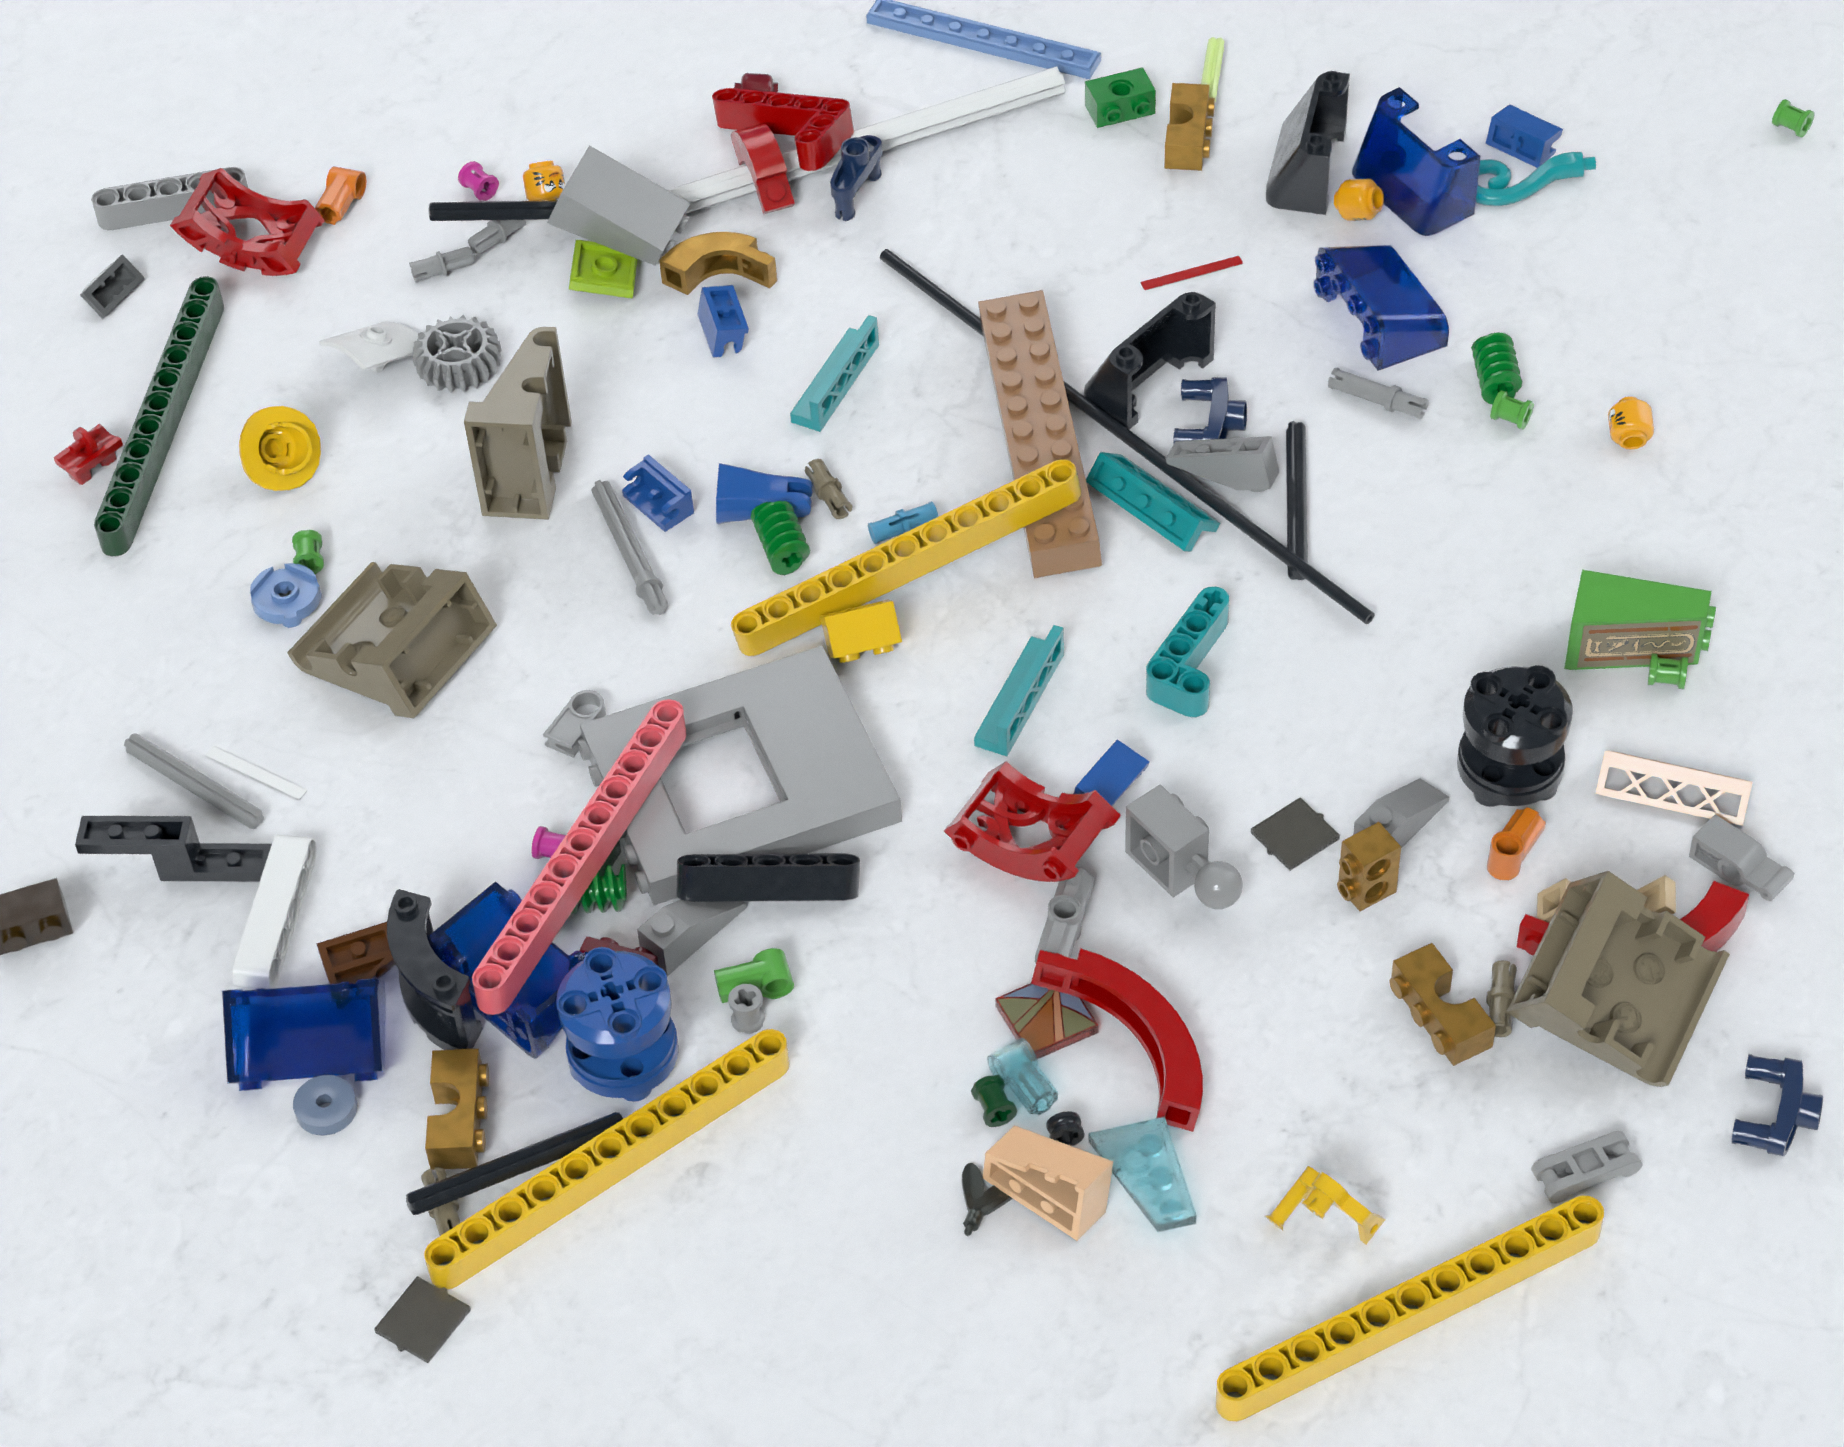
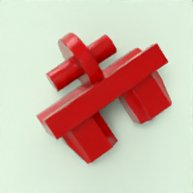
M101 424L96 425L90 431L78 427L73 431L75 442L53 458L55 464L65 470L71 479L83 485L92 478L91 469L96 465L109 466L117 460L116 450L122 447L123 443L120 437L110 434Z

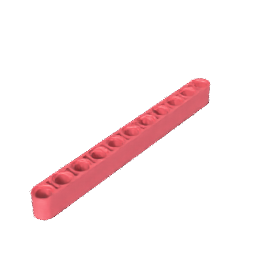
M671 699L661 700L651 708L474 971L472 982L477 1006L482 1012L491 1015L499 1014L511 1005L685 741L687 734L683 706L678 701Z

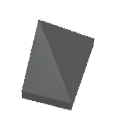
M122 254L88 283L80 296L103 319L145 277Z

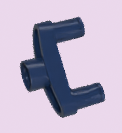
M865 135L859 138H849L842 143L841 159L830 181L831 196L835 201V217L840 220L841 217H843V221L853 219L855 217L853 198L856 192L867 180L868 176L869 181H876L881 177L880 157L883 152L880 138Z
M1212 377L1211 380L1182 379V401H1211L1208 426H1205L1204 429L1175 428L1173 444L1175 441L1227 439L1229 431L1246 430L1247 402L1246 400H1229L1227 377Z
M1749 1054L1745 1079L1779 1084L1780 1088L1783 1089L1776 1123L1772 1122V1125L1735 1119L1732 1144L1765 1149L1768 1154L1785 1156L1792 1144L1797 1127L1818 1130L1823 1096L1803 1092L1802 1060L1785 1058L1784 1060L1769 1059Z

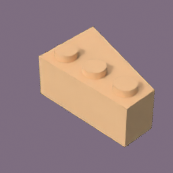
M1014 1125L985 1153L983 1179L995 1185L999 1190L1078 1241L1106 1213L1113 1161Z

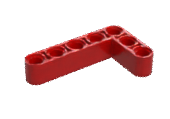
M738 88L720 89L712 95L716 121L720 128L740 130L765 123L773 134L795 136L799 166L805 171H815L826 166L841 149L842 143L854 133L850 103L845 99Z

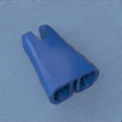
M719 463L716 523L722 524L751 520V511L756 506L764 502L776 501L789 502L792 504L797 518L806 517L811 512L812 500L810 497L813 493V484L805 478L767 474Z

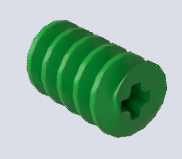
M1490 333L1478 338L1471 347L1481 395L1484 401L1492 405L1501 390L1507 392L1509 397L1514 398L1522 387L1523 382L1520 376L1516 351L1513 347L1514 342L1511 336L1506 333Z
M787 501L764 502L756 506L751 511L750 517L772 571L784 576L793 573L808 558L811 550L808 543H806L805 535L802 533V528L798 523L792 504Z
M625 864L621 865L619 875L614 874L611 865L606 866L604 876H600L598 872L571 914L578 912L580 903H582L586 913H591L595 902L599 910L604 913L608 910L610 901L615 911L620 912L624 902L627 900Z

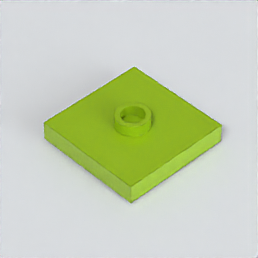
M575 240L569 290L633 299L638 259L596 242Z

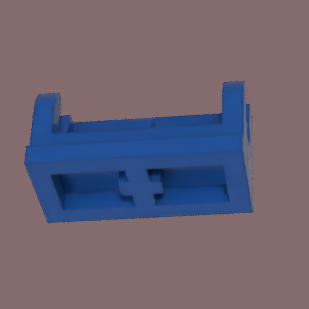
M1509 104L1491 117L1485 144L1538 168L1555 154L1556 149L1551 146L1561 137L1563 129Z
M734 286L702 287L697 315L712 357H722L724 346L728 342H734V351L736 354L739 353L743 347L744 336L748 334L749 328Z
M649 454L643 457V461L630 468L624 474L623 478L627 481L632 480L634 477L636 479L622 489L623 497L664 532L694 514L691 490Z
M1117 739L1076 785L1073 794H1084L1096 790L1113 806L1130 785L1146 770L1150 761Z

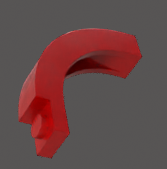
M1713 881L1699 904L1680 920L1705 936L1702 947L1717 952L1727 943L1742 922L1750 894ZM1525 914L1519 926L1516 947L1534 956L1549 923Z
M1080 948L1078 958L1073 959L1059 953L1040 950L1031 984L1081 998L1107 1011L1123 1023L1147 1052L1157 1077L1159 1104L1155 1122L1193 1132L1201 1109L1203 1075L1194 1040L1173 1006L1159 991L1138 974L1100 954Z

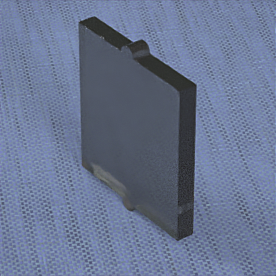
M1301 797L1251 828V834L1267 848V854H1273L1289 871L1340 839V834L1324 820V815L1314 811Z
M417 1276L377 1324L374 1331L395 1344L398 1351L403 1352L406 1350L424 1362L429 1363L468 1315L471 1308L466 1303L448 1294L447 1288L439 1289Z

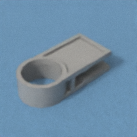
M591 690L580 691L573 695L544 732L543 737L548 738L545 746L574 758L579 752L577 740L582 739L580 724L606 716L602 696L596 691ZM586 704L599 707L591 714L583 715L576 712L580 706Z

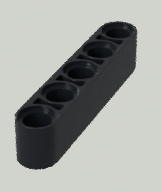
M845 853L684 855L677 859L676 896L681 900L689 902L852 900L859 896L860 859L855 855Z

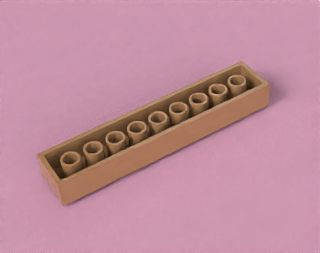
M1039 290L978 301L981 327L1013 480L1053 461L1068 460L1075 465L1080 483L1081 496L1076 502L1023 527L1034 578L1100 567L1102 566L1099 536L1044 292Z

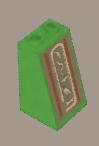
M1582 570L1571 622L1564 669L1649 667L1652 653L1657 654L1659 658L1681 660L1682 657H1687L1688 665L1698 664L1701 650L1708 651L1712 630H1707L1705 627L1713 628L1716 607L1709 606L1712 591Z

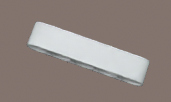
M279 834L274 837L234 960L232 971L234 986L268 990L275 989L316 859V841L314 838Z

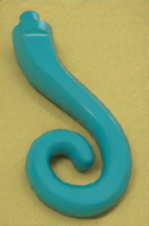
M1582 151L1562 153L1548 159L1528 177L1511 187H1507L1512 177L1507 165L1493 159L1479 160L1464 168L1460 175L1459 186L1464 196L1473 202L1489 206L1509 205L1530 197L1555 180L1583 177L1584 170H1596L1595 157L1583 158ZM1490 173L1496 176L1489 179L1488 188L1481 187L1476 182V178L1483 174Z

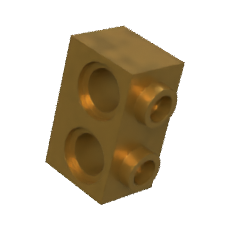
M1380 822L1343 840L1341 845L1337 887L1341 896L1346 901H1351L1359 911L1397 892L1401 846Z

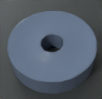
M322 1075L308 1080L297 1090L293 1099V1109L297 1122L305 1131L314 1135H331L343 1130L353 1121L357 1112V1100L352 1086L346 1080L334 1075ZM324 1103H331L327 1107H320Z

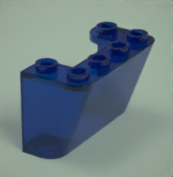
M1398 87L1380 97L1351 171L1355 179H1372L1382 189L1384 195L1383 204L1418 234L1430 236L1474 215L1481 156L1461 139L1436 151L1431 149L1401 123V117L1418 110L1419 103L1402 88ZM1454 152L1463 153L1466 156V158L1462 160H1454L1450 158L1448 155Z
M1391 245L1320 247L1318 249V253L1315 256L1316 279L1313 281L1315 293L1326 302L1334 301L1337 295H1340L1346 302L1349 312L1359 319L1364 329L1363 341L1360 343L1362 355L1366 360L1371 361L1377 371L1448 346L1449 325L1446 315Z

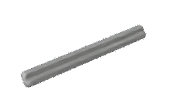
M131 734L129 739L125 740L124 746L127 753L248 828L256 829L263 822L264 816L261 809L139 734Z

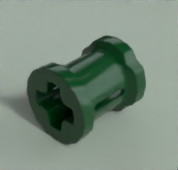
M999 1075L985 1076L975 1082L971 1089L973 1098L980 1102L984 1110L983 1120L989 1127L1005 1125L1013 1120L1017 1114L1015 1104L1008 1100L1003 1090L1005 1083Z

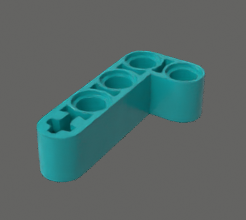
M1214 586L1204 588L1199 592L1146 666V695L1149 700L1191 718L1202 716L1208 711L1210 680L1205 673L1197 670V668L1228 625L1229 595L1224 589Z

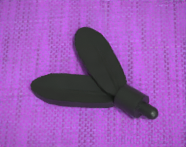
M973 1163L966 1164L962 1172V1189L968 1210L963 1222L965 1227L964 1234L970 1236L973 1231L978 1230L985 1215L992 1213L1013 1199L995 1185L985 1191L982 1173Z

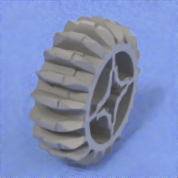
M464 315L459 319H453L450 316L449 320L444 322L437 319L435 326L426 325V331L418 333L417 341L413 342L414 356L412 358L417 374L420 376V379L426 381L427 386L434 385L438 391L445 387L448 388L450 393L456 388H461L464 392L465 388L469 386L477 389L478 382L488 383L489 375H496V369L500 366V352L502 350L494 328H490L487 325L486 321L479 323L476 317L466 320Z

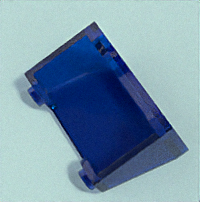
M495 881L431 933L427 939L432 950L440 960L452 969L469 976L470 985L468 988L473 1009L527 1055L536 1059L551 1046L563 1029L559 1020L556 1003L560 984L566 974L584 960L588 952L582 953L575 950L572 954L568 955L551 942L511 1005L499 1014L491 1015L482 1012L477 1006L472 982L473 973L522 901L514 890L509 889L507 891Z
M373 978L360 979L355 984L352 982H341L338 984L275 989L262 988L245 991L243 989L222 991L227 1084H239V1091L262 1089V1082L314 1078L322 1075H354L355 1082L378 1080V1072H385L386 992L384 980Z

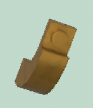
M712 232L697 235L680 242L659 260L662 284L686 295H689L705 279L718 274L740 275L769 289L777 282L775 257L758 250L757 238L741 233Z

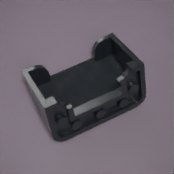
M1327 71L1319 75L1283 122L1266 185V202L1270 206L1284 210L1326 215L1329 201L1328 184L1332 153L1331 139L1338 137L1337 141L1344 142L1347 124L1349 73Z
M1196 292L1180 295L1112 350L1086 383L1084 396L1130 430L1138 423V412L1134 410L1137 396L1132 394L1136 387L1167 362L1180 370L1184 367L1185 362L1195 361L1198 362V366L1204 368L1214 360L1216 302Z

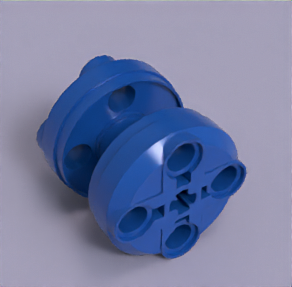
M598 947L589 951L585 955L584 960L566 974L557 993V1010L561 1026L566 1034V1055L571 1075L584 1088L595 1094L610 1098H624L632 1102L641 1101L647 1098L652 1089L669 1076L678 1058L679 1045L675 1024L670 1017L672 1001L667 974L653 961L636 953L613 951L606 947Z

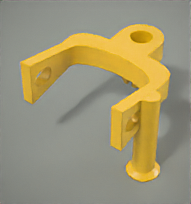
M1307 1166L1273 1212L1265 1216L1271 1223L1283 1231V1224L1300 1202L1312 1213L1315 1212V1215L1321 1219L1325 1217L1329 1208L1334 1205L1358 1224L1360 1241L1366 1245L1386 1220L1382 1216L1370 1212L1365 1206L1351 1197L1330 1176L1324 1172H1317L1310 1166Z

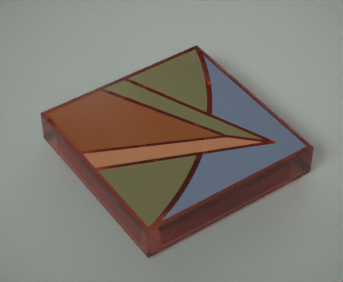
M1031 983L995 998L997 1010L1030 1062L1099 1033L1097 1022L1081 998L1032 985Z

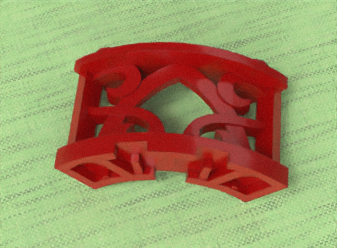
M223 168L202 174L199 179L200 182L180 215L174 217L170 227L198 251L203 252L204 249L221 257L220 263L244 272L247 267L259 269L261 274L265 276H281L296 273L301 265L297 260L314 229L322 226L324 223V219L306 199L285 201L261 195L239 183ZM209 190L214 194L215 207L206 198ZM202 205L206 212L200 214L197 210ZM254 218L261 222L269 234L259 235L246 241L236 237L235 229L229 221Z
M1005 761L987 773L981 781V785L954 820L946 827L944 832L951 838L953 844L958 849L968 851L982 861L1004 872L1034 881L1059 882L1069 880L1077 875L1079 872L1075 867L1077 862L1100 831L1114 826L1121 814L1096 790L1084 794L1061 793L1059 797L1045 794L1044 786L1027 778ZM990 790L995 793L994 805L983 800ZM975 810L988 815L977 817L978 826L986 828V831H983L969 820V817ZM1017 810L1024 812V814H1018ZM1040 820L1048 824L1052 839L1025 848H1020L1016 844L1009 829V825L1025 827L1033 825Z

